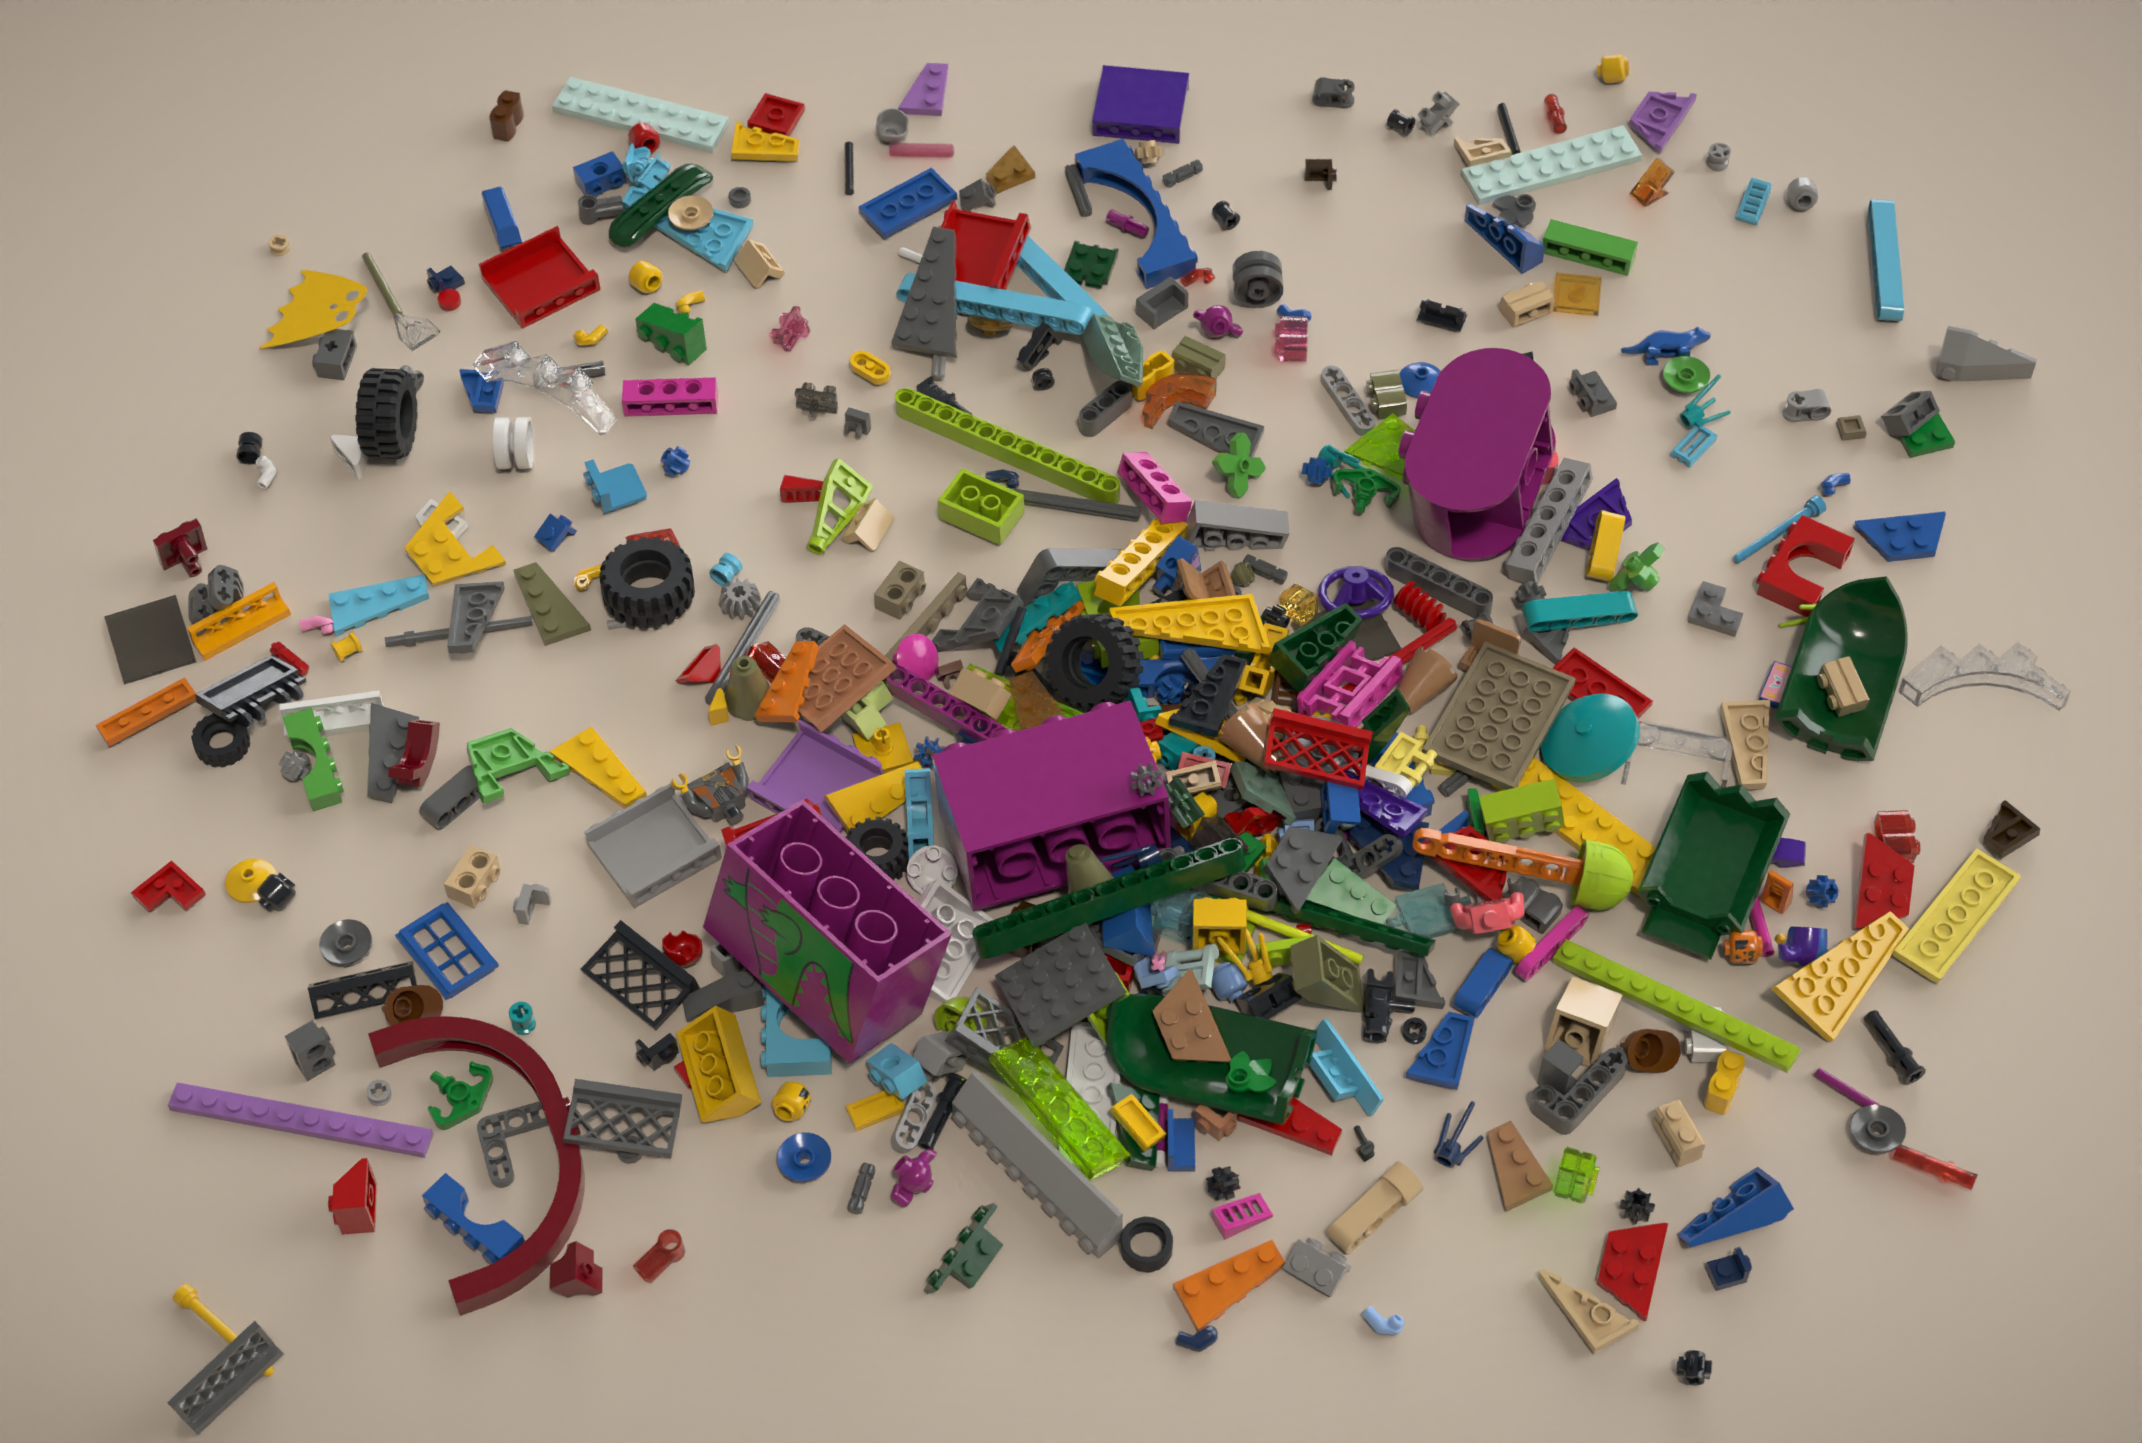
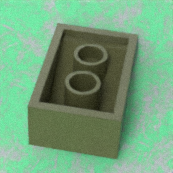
M1318 935L1290 946V964L1293 968L1294 976L1292 985L1297 994H1300L1310 1002L1358 1013L1364 1012L1359 965Z

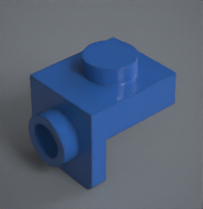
M550 513L534 537L550 550L555 551L568 532L575 535L577 530L571 526L573 522L561 514L557 517Z

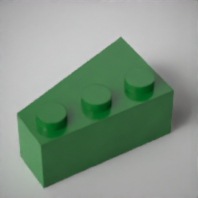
M657 303L650 305L635 318L637 333L642 339L650 341L659 350L666 351L675 360L682 361L688 366L707 350L702 318L697 317L694 320L688 318L687 313L682 312L679 315L674 313L672 308Z

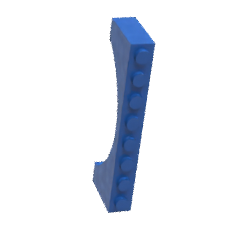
M1124 139L1075 154V165L1083 184H1100L1122 191L1137 200L1151 215L1155 223L1156 233L1153 242L1143 257L1137 258V275L1146 289L1157 286L1169 277L1177 280L1196 273V263H1198L1196 252L1190 249L1187 237L1181 234L1177 221L1171 218L1168 206L1162 203L1158 190H1154L1150 177L1145 175L1141 162L1135 159L1132 147L1127 146Z

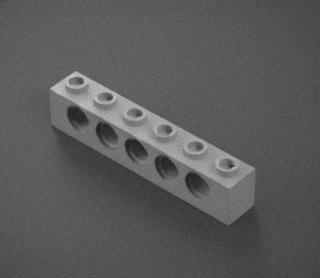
M1563 458L1561 464L1555 468L1553 479L1550 484L1546 485L1541 501L1536 503L1534 514L1531 519L1527 520L1525 531L1521 537H1518L1512 555H1509L1506 559L1505 566L1508 569L1510 580L1522 583L1533 581L1538 584L1577 507L1580 505L1593 480L1590 463Z

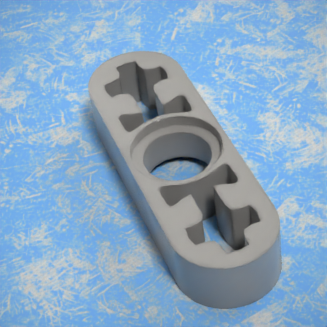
M929 1081L908 1096L894 1129L891 1144L900 1153H907L917 1145L934 1105L937 1090ZM923 1089L926 1091L925 1095L927 1097L921 1102V1104H918L917 1102L920 1101V1098L922 1096V1093L920 1091ZM910 1110L916 1111L920 1115L919 1123L910 1121L908 1117ZM907 1129L912 1130L907 1136L908 1143L906 1145L903 1144L901 1136L907 1132Z

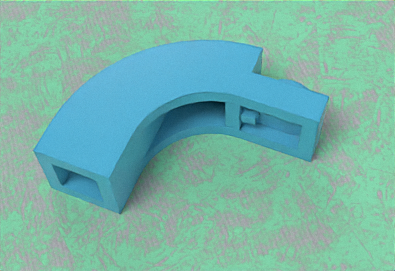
M930 768L905 770L909 859L917 850L924 846L934 845Z

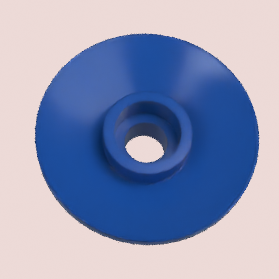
M1416 362L1405 366L1399 373L1405 394L1418 399L1422 391L1431 393L1441 370L1425 362Z
M809 1132L797 1133L788 1137L781 1144L777 1153V1163L780 1171L787 1178L797 1182H809L818 1179L828 1170L832 1157L828 1143L821 1136ZM804 1159H807V1160L810 1161V1162L805 1163V1164L800 1163V1162H801L802 1160H804Z

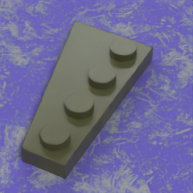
M537 562L513 570L545 646L591 631L587 620Z

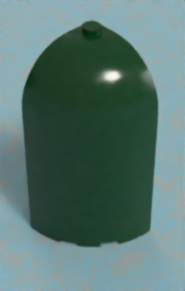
M1887 576L1855 580L1834 589L1818 602L1808 617L1774 719L1793 738L1800 737L1808 742L1807 747L1823 754L1830 751L1841 754L1842 759L1874 761L1904 666L1908 646L1905 612L1901 600ZM1849 656L1868 695L1869 702L1864 710L1855 713L1851 712L1848 715L1839 717L1835 710L1829 708L1827 703L1828 694L1825 688L1822 689L1819 686L1817 675L1824 663L1837 661Z
M1130 994L1121 996L1109 1004L1106 1018L1109 1019L1107 1031L1108 1049L1116 1068L1130 1083L1149 1092L1282 1125L1292 1114L1293 1106L1290 1104L1293 1097H1300L1305 1083V1079L1301 1078L1305 1064L1310 1065L1318 1031L1208 1005L1231 1059L1244 1051L1250 1061L1258 1059L1272 1060V1069L1269 1076L1276 1080V1085L1272 1089L1260 1093L1250 1090L1234 1092L1226 1085V1076L1231 1070L1230 1064H1224L1223 1062L1173 1061L1153 1014V1010L1163 1000L1164 995Z

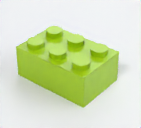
M961 468L937 500L939 519L1000 546L1024 514L1023 494Z
M1555 779L1479 796L1489 841L1505 843L1511 838H1528L1537 832H1553L1565 826Z

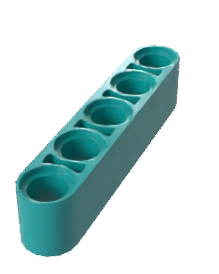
M1629 591L1532 600L1521 607L1528 631L1530 632L1626 623L1638 617L1632 593Z

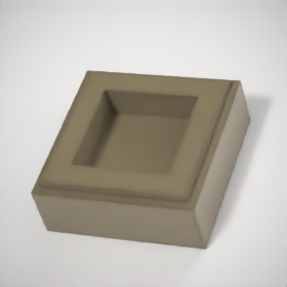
M1861 415L1837 418L1836 424L1842 441L1866 438L1867 432Z

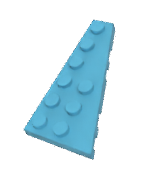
M631 186L622 199L623 208H628L646 194L648 190ZM713 209L711 221L699 229H680L671 223L668 214L659 220L654 227L726 272L751 231L753 219Z

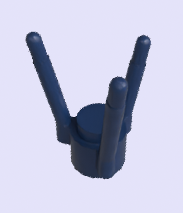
M1148 844L1138 849L1100 858V862H1107L1129 857L1111 865L1113 869L1135 861L1139 862L1141 868L1162 862L1155 844L1150 846Z
M1474 1101L1470 1102L1451 1139H1447V1141L1445 1139L1452 1115L1451 1113L1446 1115L1438 1145L1434 1150L1435 1159L1443 1166L1453 1168L1455 1164L1460 1166L1464 1158L1484 1139L1480 1135L1461 1153V1145L1457 1142V1139L1475 1106Z

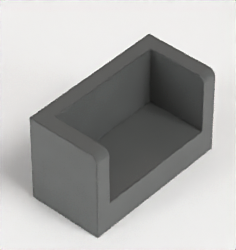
M1169 277L1136 299V315L1151 328L1156 329L1188 308L1189 293L1172 277Z
M1558 1039L1542 1057L1537 1084L1549 1085L1565 1096L1578 1082L1571 1075L1583 1062L1584 1057Z

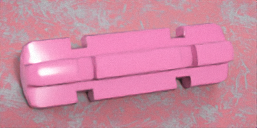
M1158 950L1155 951L1151 959V969L1153 971L1158 969L1161 972L1165 969L1167 956L1165 951L1161 953Z

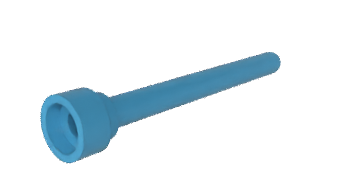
M1818 495L1808 499L1804 509L1735 554L1733 557L1734 562L1741 563L1787 532L1793 522H1798L1801 515L1813 517L1825 512L1827 508L1824 500Z

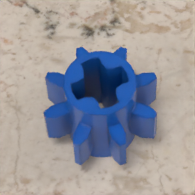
M677 446L675 450L671 447L666 449L661 457L664 471L672 477L676 472L680 475L685 473L690 465L687 451L680 446Z
M1310 457L1309 463H1303L1301 474L1307 475L1306 481L1324 483V478L1331 477L1332 466H1327V459Z
M1166 675L1157 683L1158 694L1156 697L1163 704H1179L1182 701L1181 696L1183 692H1186L1184 686L1187 683L1180 676Z
M926 736L924 744L917 742L916 747L921 751L915 753L914 757L922 760V767L925 764H930L933 769L932 757H930L929 753H925L926 749L930 748L931 751H935L934 754H937L945 746H939V738L932 741Z
M1817 875L1816 880L1810 879L1806 887V895L1810 899L1809 903L1816 904L1817 907L1827 908L1828 903H1835L1839 893L1835 879H1828L1827 875Z

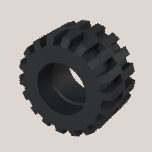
M876 817V820L866 818L864 823L859 821L855 824L856 828H850L848 831L849 836L845 838L893 881L895 878L899 880L903 877V872L907 871L909 862V843L904 829H901L900 824L897 822L892 824V819L889 818L881 820V817ZM874 848L888 850L887 853L880 856L866 854L867 851Z

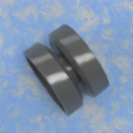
M1251 251L1242 254L1235 260L1232 265L1234 296L1239 303L1250 308H1264L1280 300L1283 295L1284 286L1282 264L1277 256L1266 251Z

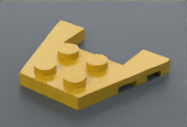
M451 491L447 493L404 547L406 553L420 571L425 574V577L433 587L462 579L463 576L476 572L479 574L486 572V569L496 566L499 568L506 565V560L494 545L471 558L445 525L446 522L464 511L463 506Z

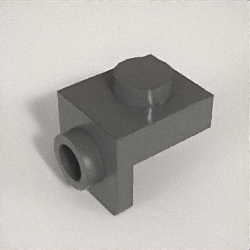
M982 179L959 191L962 207L966 211L985 201L991 207L996 206V192L990 184L987 185Z

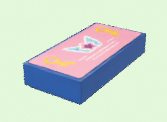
M1774 661L1758 700H1770V707L1778 709L1792 666Z

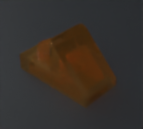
M1656 157L1629 194L1644 207H1647L1669 193L1664 189V186L1675 171Z

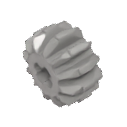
M737 578L735 583L728 581L727 587H721L720 605L724 613L730 614L732 619L740 616L743 620L746 614L752 617L753 611H757L759 608L760 593L755 583L750 584L748 579L740 582Z

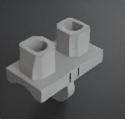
M1437 91L1432 97V101L1435 104L1430 109L1422 108L1418 113V117L1421 119L1419 122L1433 135L1445 122L1450 126L1453 124L1449 117L1460 105L1446 91L1444 93Z

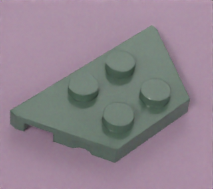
M1235 762L1230 770L1242 798L1257 805L1269 814L1274 809L1283 815L1284 823L1291 826L1296 816L1277 773H1273V771L1266 773L1252 762Z

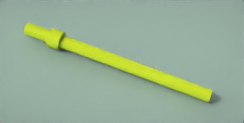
M1246 906V920L1291 938L1314 936L1248 910V906ZM1325 940L1350 960L1361 965L1364 955Z

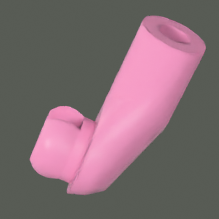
M314 616L299 620L302 632L321 628V632L324 635L334 632L332 625L334 622L330 618Z

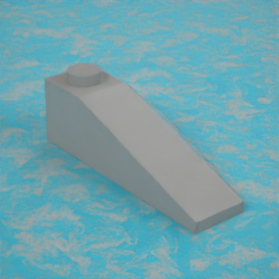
M1948 326L1939 354L1935 377L1958 382L2030 379L2037 360L2014 349L2006 350L1997 346L1998 342L1992 339L1989 342L1978 337V333L1972 330Z

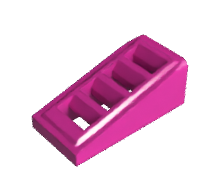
M1258 1193L1212 1209L1211 1218L1225 1240L1272 1218L1273 1214L1261 1194ZM1257 1203L1262 1213L1257 1214L1253 1204ZM1248 1208L1252 1216L1248 1217L1244 1209ZM1236 1212H1239V1214L1241 1215V1220H1238V1218L1236 1217ZM1230 1216L1233 1222L1229 1223L1226 1217Z

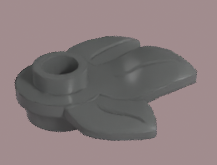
M1521 194L1517 198L1507 195L1494 201V205L1502 210L1499 215L1500 219L1512 225L1518 222L1523 227L1533 221L1536 203L1531 195Z

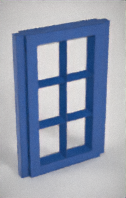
M448 902L440 904L395 934L397 940L446 1000L453 998L499 967L497 961ZM440 917L452 930L441 938L429 925ZM423 928H426L435 939L433 943L425 948L413 936V934ZM454 935L467 948L456 956L444 944V941ZM438 945L450 958L440 966H437L427 953ZM469 953L481 965V967L470 974L458 961ZM453 963L465 976L454 984L442 972V970Z

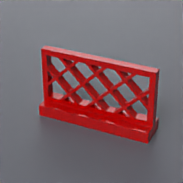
M1278 708L1273 709L1267 724L1268 734L1263 762L1264 767L1351 788L1363 789L1369 744L1372 740L1373 731ZM1274 732L1285 734L1288 739L1280 743L1274 736ZM1298 739L1310 740L1313 745L1305 749ZM1290 743L1299 751L1292 756L1284 748ZM1322 745L1334 746L1338 751L1329 754ZM1315 749L1324 757L1317 762L1309 754V752ZM1278 750L1285 760L1281 762L1270 759L1271 754ZM1352 750L1362 754L1360 758L1354 761L1347 751ZM1342 755L1349 764L1340 768L1334 758ZM1303 756L1310 766L1306 768L1301 767L1295 760ZM1328 762L1335 771L1331 774L1326 773L1320 766ZM1353 768L1359 776L1358 780L1349 778L1345 772Z

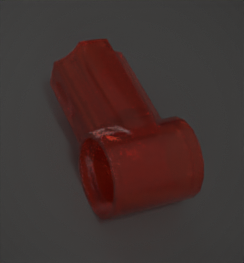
M667 1229L661 1232L657 1243L633 1265L634 1270L645 1282L651 1284L671 1263L678 1262L684 1257L686 1250L680 1233L674 1229ZM670 1243H677V1246L673 1249L665 1248Z

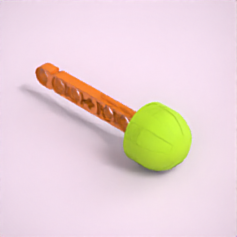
M1428 828L1418 829L1413 834V848L1421 854L1435 857L1437 854L1444 859L1572 884L1570 896L1572 906L1591 910L1613 908L1627 897L1633 883V871L1628 858L1618 848L1605 843L1584 840L1577 859L1452 833L1441 834V831ZM1421 838H1427L1431 841V843L1421 844L1418 842V840ZM1452 843L1457 847L1451 850L1446 849L1443 845ZM1477 848L1480 849L1482 853L1474 855L1471 854L1469 850ZM1522 859H1530L1533 861V863L1530 865L1521 864L1519 861ZM1548 864H1555L1559 868L1556 870H1549L1545 868V866Z

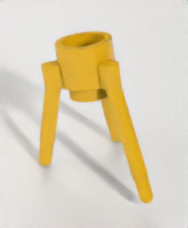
M1246 928V940L1254 958V961L1248 963V970L1222 937H1217V941L1241 970L1246 981L1252 980L1253 985H1257L1273 977L1271 973L1273 969L1269 962L1266 943L1262 933L1258 934L1262 958H1259L1249 930Z

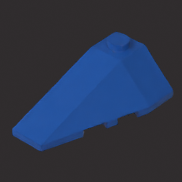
M1472 204L1466 205L1464 221L1521 274L1543 263L1545 246L1541 241L1537 240L1530 233Z
M1756 1167L1736 1180L1729 1187L1731 1192L1724 1199L1721 1197L1716 1198L1712 1202L1714 1205L1713 1209L1708 1213L1699 1214L1678 1233V1236L1689 1247H1693L1779 1222L1785 1219L1787 1214L1793 1211L1794 1208L1781 1184L1762 1169Z

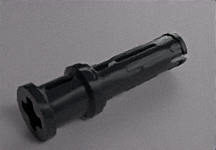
M1873 1010L1866 1014L1863 1021L1867 1023L1879 1042L1891 1056L1890 1063L1904 1076L1903 1081L1906 1084H1912L1922 1078L1926 1069L1918 1065L1912 1056L1913 1052L1911 1049L1903 1047L1878 1010Z
M949 1073L947 1075V1083L943 1091L937 1095L938 1104L917 1143L921 1149L934 1150V1146L953 1110L952 1102L967 1080L963 1076L956 1073Z

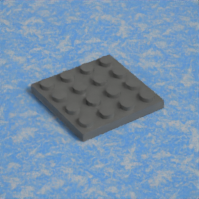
M1086 923L1072 928L1070 931L994 975L1034 1048L1127 993Z

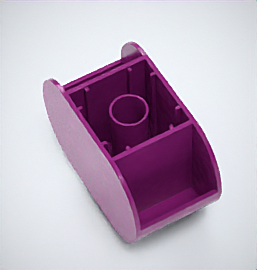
M1483 348L1467 352L1455 358L1443 368L1436 379L1431 393L1422 391L1418 397L1415 407V419L1420 421L1415 432L1406 430L1403 433L1398 455L1399 458L1405 459L1403 483L1407 484L1409 488L1413 519L1418 534L1429 547L1444 556L1459 560L1489 559L1512 548L1525 529L1526 522L1556 447L1555 433L1550 419V381L1545 371L1531 358L1519 352L1503 348Z

